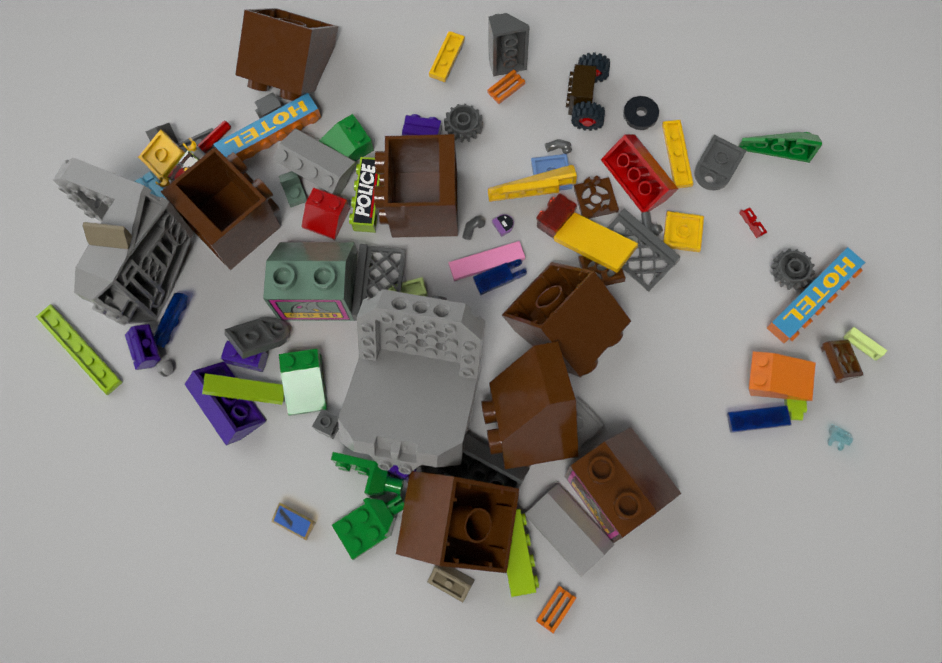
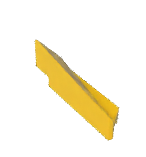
M568 165L488 188L489 202L559 193V186L576 184L577 174L574 165Z

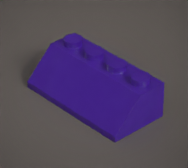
M225 362L193 370L184 384L226 446L242 440L266 422L252 401L202 394L205 373L236 378Z

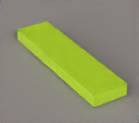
M206 373L204 376L202 394L278 405L283 403L284 390L282 384Z

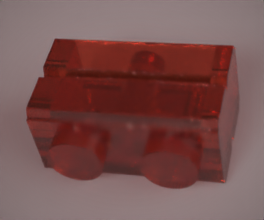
M561 193L556 198L552 197L547 204L548 208L545 211L541 210L536 217L537 228L553 239L577 209V204L570 199L568 200Z

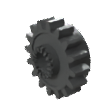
M457 104L456 107L450 108V113L446 112V118H444L445 131H448V134H454L455 141L460 138L461 143H463L464 139L470 142V137L476 139V133L481 134V128H483L482 115H479V110H475L473 105Z
M788 249L786 252H780L775 257L774 263L771 265V268L775 270H773L771 275L777 276L774 281H780V287L787 285V290H790L794 286V289L798 290L800 287L804 288L812 281V276L815 274L812 268L815 264L811 263L812 258L805 255L806 252L802 253L798 249L795 251Z

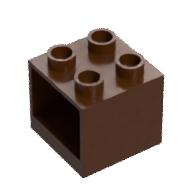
M455 135L385 136V151H375L376 174H379L380 186H375L374 202L375 208L379 209L380 225H389L392 238L458 236Z
M214 147L165 187L161 193L173 205L191 230L229 270H232L280 228L275 217L280 208L271 198L273 193L259 178L254 181L246 173L248 168L234 152L225 157Z

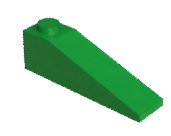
M793 132L742 138L738 147L747 152L810 163L821 148L822 141L818 135L811 134L810 132Z

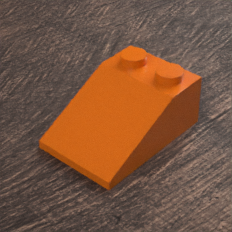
M753 351L749 382L750 396L812 401L816 362L776 353Z

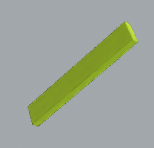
M50 304L36 316L106 395L112 393L123 383L53 305Z

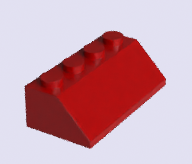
M625 134L601 159L642 213L650 212L678 190V187L635 134Z

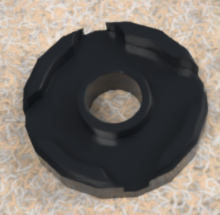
M637 96L627 101L623 110V117L631 128L646 130L656 124L659 117V108L653 99L646 96ZM637 111H644L646 115L639 116Z

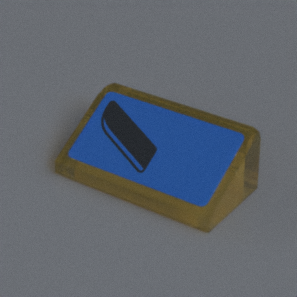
M280 502L272 518L273 523L304 540L308 539L316 524L312 519Z

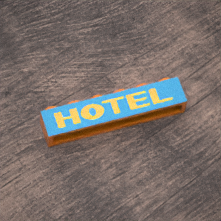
M307 93L214 143V146L225 157L234 152L244 161L247 158H252L256 153L270 148L276 142L284 140L295 128L301 131L307 125L317 122L321 115L314 101Z
M847 247L767 329L783 344L789 339L793 341L800 334L798 330L801 327L805 329L813 321L811 317L814 314L818 316L825 309L823 305L826 302L831 303L838 296L836 292L839 289L843 291L851 283L848 280L851 277L855 279L863 271L861 267L866 262Z

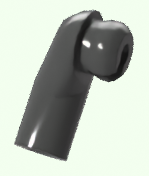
M557 139L545 144L547 152L556 149H562L564 154L572 152L569 141Z
M643 212L641 214L642 224L656 236L662 233V226L651 222L650 212Z
M475 216L468 221L462 238L471 240L474 229L476 227H484L485 220L481 216Z

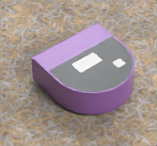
M503 214L493 219L492 224L500 236L503 237L512 231L514 221L511 216Z

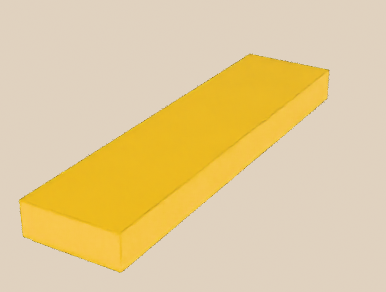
M681 120L664 121L662 129L672 180L678 188L692 187L693 179Z

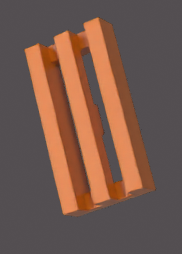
M513 69L487 89V93L500 104L525 85V80L521 79V76L517 75ZM518 81L517 84H515L513 87L507 90L512 84ZM503 91H506V92H505L504 94H502L500 97H497V96H498L499 94H501Z
M558 586L536 622L554 634L576 600V597ZM561 592L563 596L555 606L554 610L552 611L546 622L542 621L543 617L555 601L556 597ZM568 597L570 599L554 625L550 627V622Z

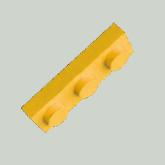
M448 31L429 71V77L446 82L465 41V36Z

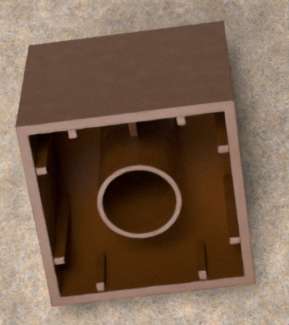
M411 471L396 554L437 566L507 573L519 489L464 478Z

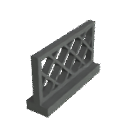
M624 208L607 228L614 231L615 225L620 222L625 227V233L618 234L626 238L627 236H636L639 239V258H629L622 269L649 292L679 262L680 256ZM641 248H650L653 251V257L642 258ZM663 260L668 266L664 270H656L655 261ZM640 261V271H631L628 262ZM642 261H653V270L642 271ZM643 274H654V281L649 286L643 281Z
M367 244L359 245L351 312L354 321H357L362 301L370 297L367 294L368 290L373 286L379 291L381 290L376 283L385 277L390 283L384 288L385 290L393 286L397 292H401L405 249L368 247ZM372 252L381 253L383 258L375 263L371 259ZM393 254H401L400 260L395 264L389 259ZM387 260L391 267L383 272L378 266ZM377 268L381 275L373 281L369 275L371 271ZM395 269L399 275L392 282L386 275Z

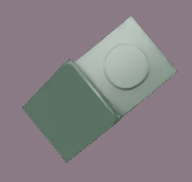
M290 171L279 176L280 183L291 208L307 201L296 173Z

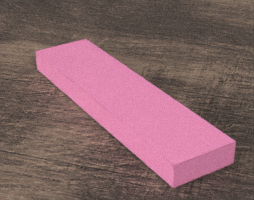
M520 241L448 263L453 279L457 281L525 260V255Z

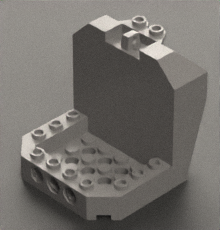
M71 158L70 161L65 160L53 179L59 186L58 189L68 194L67 198L76 202V206L84 210L86 216L92 219L96 218L101 221V224L124 226L132 235L129 249L88 245L75 267L74 293L82 299L93 303L92 309L123 326L126 324L157 321L169 298L194 232L168 200L150 194L152 190L148 187L76 158Z
M385 289L377 292L373 298H365L362 301L357 316L359 359L338 418L340 442L354 452L370 455L378 463L380 469L390 470L393 465H397L399 472L403 474H410L411 471L420 465L432 467L461 465L481 369L485 320L480 316L476 318L471 313V308L467 304Z

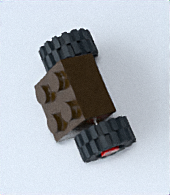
M593 52L592 55L587 53V56L583 54L579 58L578 64H575L574 71H570L565 107L569 108L568 115H572L571 123L573 126L577 127V129L583 128L584 131L586 129H589V131H592V129L598 130V128L600 129L604 125L605 108L601 107L602 105L600 104L596 105V102L592 104L594 83H597L598 80L603 82V79L606 80L609 77L610 59L606 55L602 56L601 53L596 55V52Z

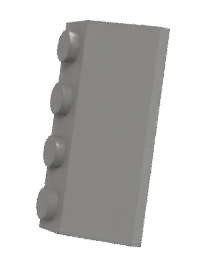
M296 128L279 143L272 159L331 194L340 195L356 164L354 160Z

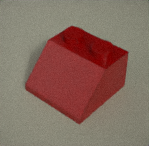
M313 188L305 203L301 227L336 240L350 210L347 200Z

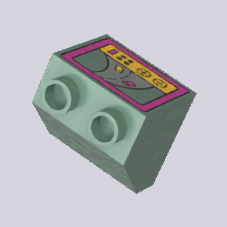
M279 242L266 260L263 294L264 301L275 316L282 321H354L351 312L357 270V248L355 243Z

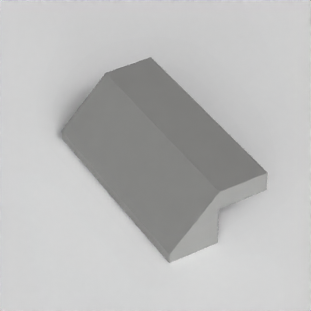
M559 484L553 487L525 513L530 522L580 577L615 545Z

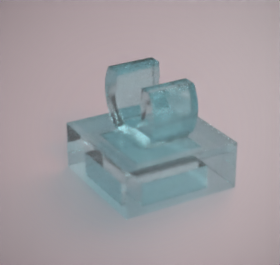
M833 424L829 429L828 445L831 446L834 441H839L840 443L837 447L839 451L843 450L844 444L850 446L854 440L851 433Z

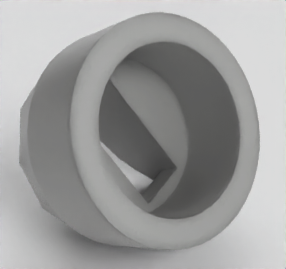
M171 361L156 365L157 371L161 376L167 377L173 372Z

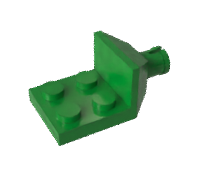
M336 452L332 453L331 461L335 463L336 467H339V470L350 472L353 469L360 475L368 476L364 494L369 498H377L385 495L386 492L401 495L404 479L390 476L386 470L378 467L376 461Z
M399 494L386 503L383 500L365 498L363 499L365 504L332 524L333 529L352 560H355L392 535L396 521L394 516L403 511L404 502H402L403 500Z

